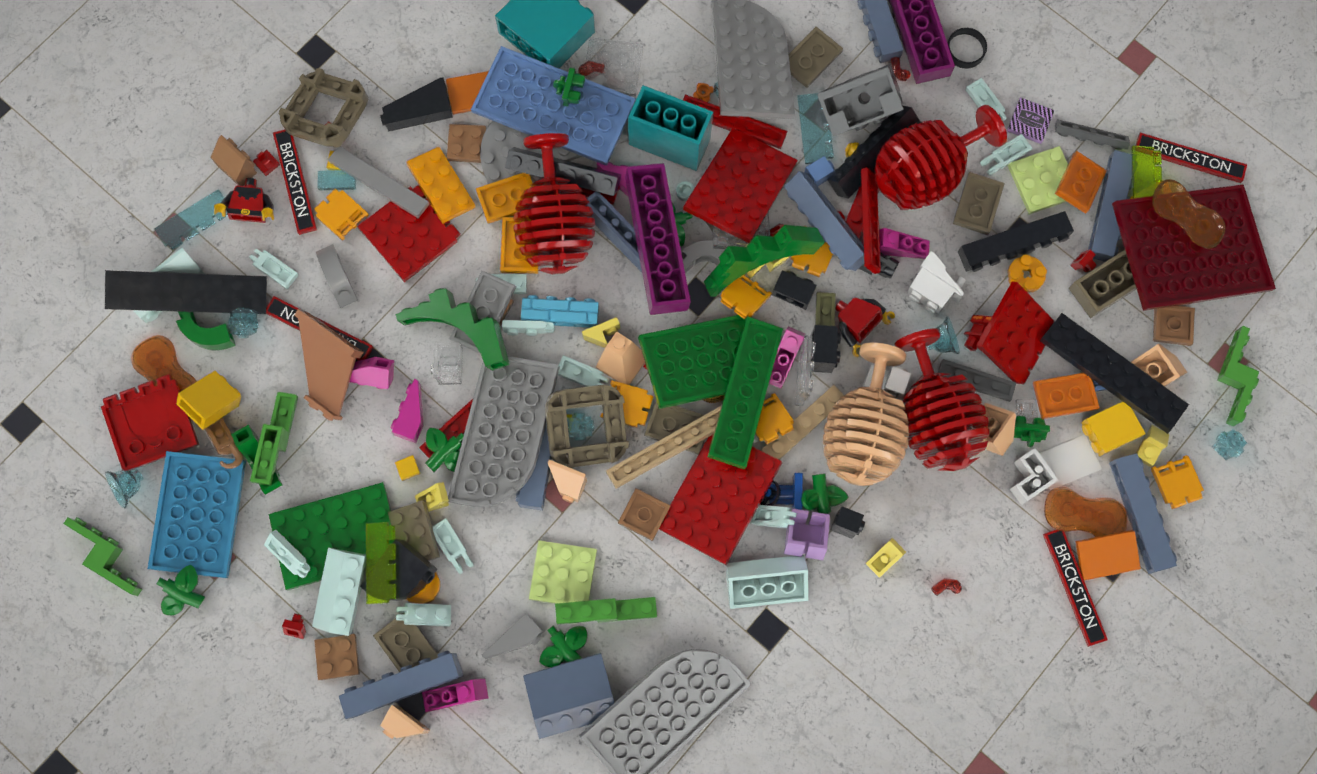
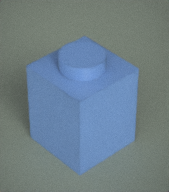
M825 156L806 166L804 173L809 174L816 185L819 186L832 175L834 166L830 160L827 161Z

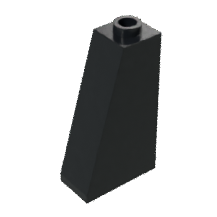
M444 77L438 78L382 107L383 114L380 115L382 125H386L388 132L453 118Z

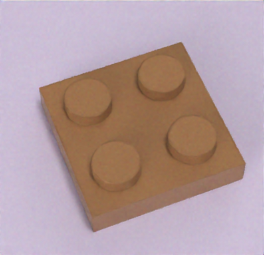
M449 124L447 160L481 163L480 148L487 127L482 125Z
M1172 306L1154 309L1153 341L1186 346L1193 345L1195 308Z
M635 488L618 524L653 541L670 505Z
M356 634L314 640L318 680L360 675Z

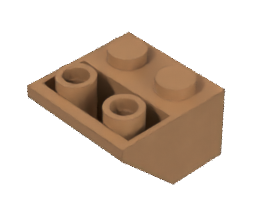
M221 135L210 158L238 186H244L246 178H252L257 174L253 168L255 164L244 150L240 151L237 148L236 143L231 138L226 139Z

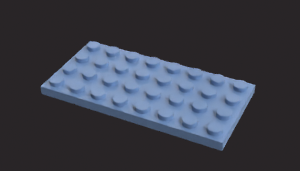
M501 46L474 101L471 112L530 136L546 133L567 134L569 142L561 148L607 166L627 123L636 98L585 79L583 88L573 87L574 91L581 92L579 104L569 103L568 107L563 106V91L561 95L556 94L557 89L553 87V82L560 80V76H565L566 82L567 71Z

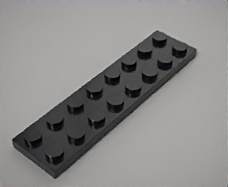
M105 270V309L266 314L267 276Z
M1063 313L1059 315L1040 340L1044 345L1167 434L1173 429L1189 406L1183 399Z

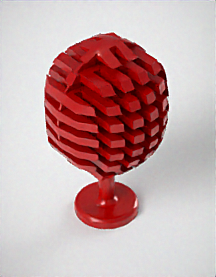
M982 105L977 109L975 115L978 127L961 137L950 130L942 120L923 121L900 130L899 133L894 134L886 141L877 156L875 180L879 190L885 197L896 203L900 210L920 209L922 206L927 207L943 200V198L950 195L958 187L964 177L968 157L966 146L982 137L994 147H1001L1007 142V132L1001 117L991 106Z
M562 133L532 135L523 139L524 146L529 149H541L544 178L530 185L532 187L527 188L520 196L522 200L518 201L515 208L516 211L520 212L514 214L513 221L521 223L515 224L513 229L516 234L521 235L516 236L515 240L516 244L525 245L519 248L523 256H533L526 259L530 266H552L553 268H541L538 271L552 275L564 274L578 266L565 267L562 265L576 264L584 261L588 255L584 251L592 248L593 241H587V239L595 236L594 229H588L595 226V219L588 218L593 215V210L590 206H585L590 202L587 196L581 195L583 191L577 184H567L570 180L555 177L553 148L567 145L569 136Z
M925 329L904 336L894 343L895 347L904 352L915 350L923 377L911 386L917 387L907 392L903 399V404L906 403L904 405L905 410L903 409V411L907 414L909 422L908 445L910 449L915 450L913 454L917 459L924 460L922 465L927 469L943 466L944 468L937 471L962 470L978 459H970L972 456H976L987 447L988 441L982 442L983 439L989 436V428L987 427L989 420L988 417L984 416L987 411L985 406L981 404L982 399L980 395L975 394V387L971 383L965 382L968 380L965 376L961 374L947 378L951 374L934 372L926 346L936 342L941 335L939 329Z

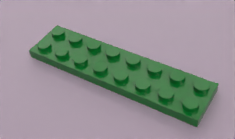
M749 316L745 319L708 458L741 469L747 467L783 328Z

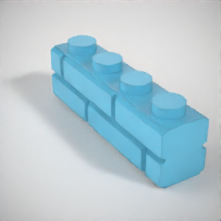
M528 295L527 298H522V321L552 322L554 326L586 328L598 325L599 302H595L594 299L587 298L584 301H576L575 298L567 297L565 300H557V297L553 296L539 299L535 295Z

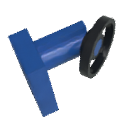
M794 473L793 485H779L773 480L774 484L770 485L763 501L760 503L767 506L775 504L793 505V509L802 510L803 473Z

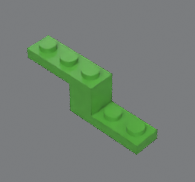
M1245 326L1235 331L1217 379L1219 382L1238 389L1226 424L1231 426L1244 421L1246 406L1251 403L1253 395H1251L1252 390L1256 388L1259 382V378H1257L1259 371L1239 363L1244 354L1242 349L1250 339L1248 335L1250 328Z
M277 392L270 425L263 424L250 478L251 483L272 485L279 451L286 452L298 400L297 395Z
M67 517L63 523L64 525L95 543L82 565L129 594L138 596L142 589L137 587L138 582L129 577L127 579L120 576L122 573L112 567L123 551L118 546L119 542L111 537H108V539L102 537L103 532L94 527L92 529L85 526L87 523L78 517L75 520Z
M655 597L627 600L612 598L555 604L557 625L591 621L602 623L657 618Z

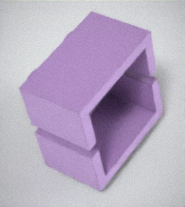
M792 509V512L797 513L796 518L790 517V520H794L795 523L787 527L784 554L802 557V554H806L805 558L823 560L828 545L830 515L812 512L809 525L805 523L809 511Z

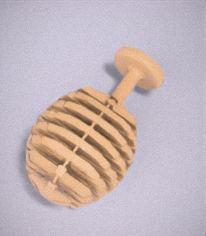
M874 342L862 344L859 350L862 358L875 364L870 387H859L841 397L833 406L832 411L827 417V423L824 426L823 449L824 456L828 459L827 465L830 472L837 473L836 476L857 486H871L892 475V472L899 467L900 460L904 459L909 441V422L907 414L903 411V409L905 410L903 401L895 399L896 397L882 390L886 366L903 364L906 360V353L895 346Z

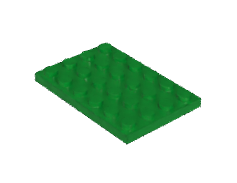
M735 315L639 335L638 340L659 409L725 395L745 319Z
M383 482L268 514L272 532L277 530L305 557L306 563L310 566L306 577L301 578L299 575H294L279 560L285 590L288 591L320 582L328 548L368 555L366 568L376 566L395 540L388 515L391 508Z

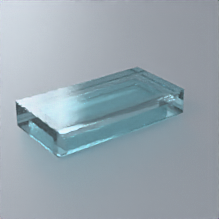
M342 170L318 171L317 188L319 191L334 189L356 190V179Z

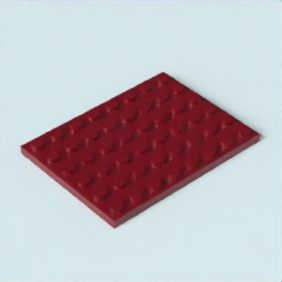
M1244 184L1117 200L1112 203L1143 311L1270 292L1276 289Z

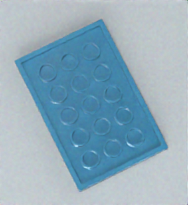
M166 451L147 569L179 573L184 567L192 565L197 575L228 578L245 472V460H242V463L236 468L226 469L220 465V461L230 464L235 459Z

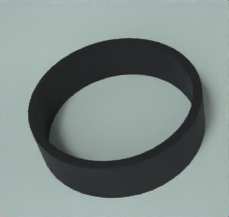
M973 28L957 29L950 35L947 42L954 65L959 68L969 69L976 67L982 62L987 52L985 37ZM958 35H971L981 43L983 55L973 62L961 61L952 54L950 41Z

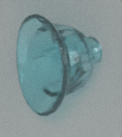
M946 316L943 323L935 327L940 331V338L927 347L929 350L934 349L941 353L953 352L959 354L960 349L949 316Z
M130 470L105 472L113 495L119 505L125 509L129 499L141 487L140 481L144 479L142 474L138 470L134 472Z

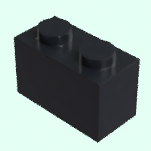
M782 270L773 289L772 296L806 310L817 285L808 278L802 279L797 277L792 271Z
M842 506L836 513L830 530L852 539L855 535H859L865 525V521H863L864 515Z

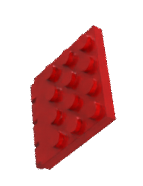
M419 185L414 188L408 187L409 190L420 197L426 198ZM390 201L357 226L404 283L456 244V238L461 234L453 224L447 226L450 221L442 224L430 203L422 215L417 218Z
M1011 282L976 346L1013 382L1024 385L1030 375L1029 370H1033L1039 359L1037 354L1041 355L1046 346L1040 340L1052 326L1054 320L1018 282Z
M170 374L157 378V386L154 380L138 385L139 393L135 387L119 392L120 400L117 394L103 398L104 406H101L123 472H128L166 457V451L179 453L199 445L190 417L176 404L178 393L181 390L177 380H173Z

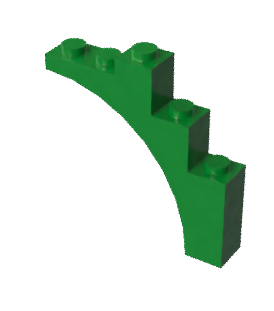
M784 225L774 237L756 235L747 247L728 246L718 257L720 263L704 280V284L709 295L716 297L723 289L747 272L777 259L802 254H815L825 242L818 228Z
M439 288L434 293L428 294L430 302H421L419 306L405 308L400 313L395 314L397 321L404 326L418 322H438L459 328L474 342L482 356L485 367L493 371L510 365L499 322L492 317L482 318L479 322L476 308L466 302L460 303L456 307L453 293L446 288Z

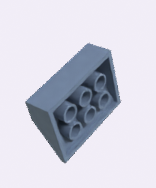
M601 653L523 675L539 739L592 724L615 703Z

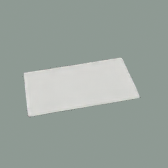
M1086 435L1039 453L1058 478V481L1049 486L1050 490L1102 469Z

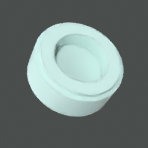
M687 181L679 183L676 188L677 197L682 201H687L694 190L693 184Z

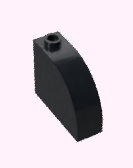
M395 539L360 587L369 595L378 599L405 600L415 596L426 584L430 583L435 577L434 573L437 571V568L405 540Z

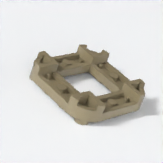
M316 68L315 72H311L306 76L302 74L299 77L301 84L287 107L285 109L280 108L279 110L280 122L286 132L292 136L323 146L338 148L349 136L364 111L369 97L358 80L354 79L351 82L325 74L323 69ZM319 92L346 100L332 124L327 123V125L304 119L305 114Z
M594 385L562 389L548 396L545 405L549 451L554 462L574 468L619 461L626 452V449H628L629 441L626 439L623 411L624 398L617 389L609 385ZM602 405L606 442L570 447L566 410Z

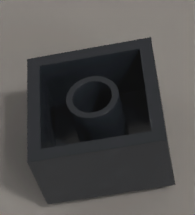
M814 325L810 335L809 372L832 373L834 367L837 368V363L840 362V351H837L838 344L841 342V333H838V326Z

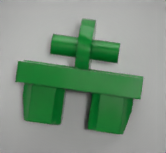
M569 68L566 82L565 76H560V80L553 82V87L557 89L556 94L561 95L563 91V106L567 107L569 103L579 104L581 92L574 91L573 87L583 88L585 83L584 75L576 73L575 68Z
M1025 416L1016 417L1014 438L1027 441L1028 447H1033L1034 442L1046 440L1047 433L1050 432V425H1046L1044 419L1035 418L1032 424H1028Z

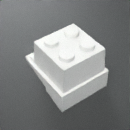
M931 251L920 266L918 275L911 284L907 294L910 295L909 298L916 303L921 302L926 305L925 309L929 312L939 314L950 299L956 303L960 301L964 294L961 287L966 280L960 276L955 282L945 271L947 267Z

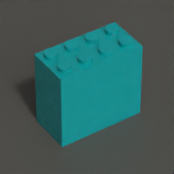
M510 0L495 15L498 33L526 56L559 69L595 33L594 14L588 7H583L579 0Z
M642 85L628 117L629 145L697 171L711 139L713 112Z

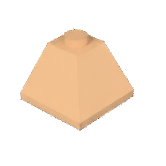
M616 331L605 347L596 368L615 381L630 385L644 365L645 360L642 350L633 341Z
M1157 344L1131 361V363L1163 386L1170 384L1187 373L1177 356L1160 344Z
M985 403L984 406L987 412L984 416L988 417L989 420L987 426L989 428V436L983 439L982 442L988 441L986 449L1003 456L1014 439L1016 414Z
M549 460L548 466L558 491L563 496L562 499L573 503V501L579 502L587 483L586 474Z
M391 705L380 725L384 728L383 733L391 739L394 737L403 738L426 734L430 731L429 728L396 705Z

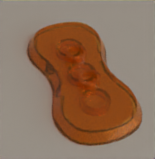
M1167 179L1157 186L1153 194L1152 205L1158 215L1180 225L1190 239L1198 246L1209 249L1216 247L1221 242L1225 234V223L1216 211L1197 203L1190 196L1186 188L1175 180Z
M156 335L149 337L139 343L132 351L131 362L133 368L148 381L154 380L156 386L158 385L156 379L168 374L171 375L173 380H177L181 391L197 382L192 375L183 370L179 365L173 343L164 336Z
M1066 487L1054 488L1047 495L1044 507L1045 518L1048 524L1058 531L1080 530L1099 537L1124 532L1127 529L1128 517L1126 509L1119 501L1113 498L1090 499Z

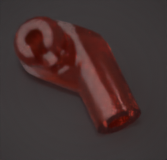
M899 57L891 58V66L895 77L900 81H907L911 76L910 71L900 68Z
M587 61L578 68V72L584 76L594 71L603 73L605 64Z
M944 578L934 585L931 590L938 596L944 590H951L954 594H958L961 592L962 587L958 580Z

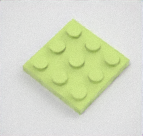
M1060 146L1011 162L1008 165L1028 214L1067 202L1055 194L1068 166Z
M538 540L529 600L554 604L589 601L597 549Z

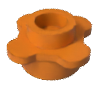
M698 83L693 97L709 102L714 88L706 83Z

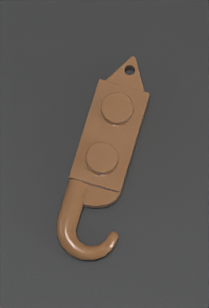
M223 418L205 428L218 454L228 455L233 453L235 457L233 463L226 464L220 461V465L226 469L238 467L242 463L243 455L236 447L231 432Z

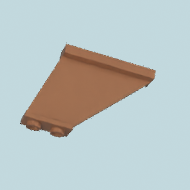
M298 309L294 316L299 321L309 395H305L304 399L309 402L308 405L311 408L322 411L326 419L333 421V419L342 420L343 417L340 413L356 358L360 359L364 352L309 312Z

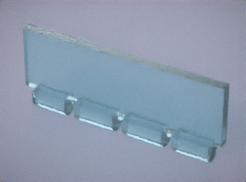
M818 93L797 95L805 164H811L823 156L826 159L834 158L833 145L829 144L832 143L831 130L828 127L824 111H821L823 109L817 95Z
M218 189L154 228L164 246L167 247L169 245L174 250L183 244L181 237L188 241L200 234L197 227L200 226L202 231L216 224L213 219L215 216L219 221L224 219L225 217H222L221 212L214 215V205L221 203L224 197Z

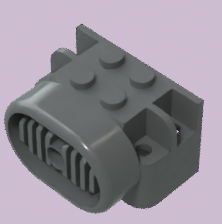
M891 64L846 80L817 94L833 136L854 128L856 131L864 129L872 121L873 124L884 121L886 116L904 110L900 88ZM863 92L869 94V101L862 100L861 94Z

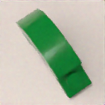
M178 312L181 319L177 320L176 323L180 331L195 345L207 350H224L236 346L231 329L226 324L213 328H203L198 326L194 312Z
M248 424L231 435L236 447L253 470L260 439ZM276 467L272 485L259 484L265 495L282 486Z

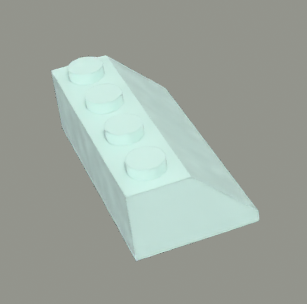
M183 248L179 249L151 271L205 274ZM133 310L145 323L155 320L158 314L162 312Z
M328 548L312 627L345 636L352 634L361 592L360 586L363 582L368 555Z
M804 555L802 557L788 556L732 562L726 565L730 609L809 601L808 568Z

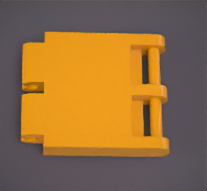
M334 189L326 197L329 201L328 204L323 200L314 208L317 212L315 216L342 241L352 228L355 229L356 225L364 217L367 218L369 216L343 190L339 192L337 189Z
M825 242L815 254L791 256L790 260L793 261L792 267L804 271L807 266L809 267L807 273L820 277L821 272H826L833 255L829 250L830 246Z
M744 274L723 290L720 302L730 309L735 306L734 312L745 319L747 316L752 317L771 297L772 293L765 291L758 286L759 283L751 281Z
M611 380L610 385L614 388L616 386L624 398L625 425L637 428L638 424L645 426L648 412L643 411V408L650 410L653 396L647 394L648 390Z
M775 393L771 394L770 398L764 400L763 405L772 400L774 401L762 407L755 433L760 442L764 440L766 444L779 438L777 432L783 436L794 430L792 417Z
M1188 455L1174 462L1168 461L1166 465L1160 467H1151V472L1165 504L1169 503L1172 509L1186 505L1187 502L1189 504L1203 498L1201 492L1204 489ZM1183 462L1185 463V464H1183V465H1180V466H1178V467H1175V465H1177V464H1180V463H1183ZM1166 468L1169 469V470H1166V471H1163V472L1159 473L1160 470H1163V469H1166Z

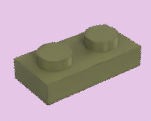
M816 293L815 325L835 326L836 293Z

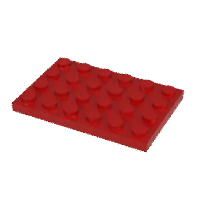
M732 128L684 204L683 210L750 243L798 160Z
M711 435L706 440L671 502L659 530L727 565L781 467L782 461L754 447L751 448L745 469L708 458L713 435Z

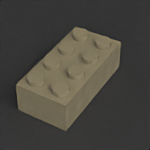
M1125 250L1079 278L1068 288L1090 319L1136 290Z

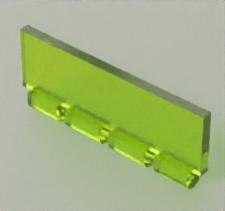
M1132 146L1133 198L1163 195L1162 184H1160L1162 182V167L1155 166L1162 164L1161 151L1155 150L1154 147Z
M389 522L366 524V604L389 603V599H396V584H389V581L396 580V564H389V560H396L395 544H389V540H395V526H389Z

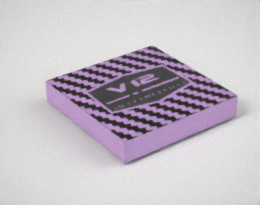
M1020 97L1007 131L1016 135L1022 134L1026 139L1041 144L1055 110Z

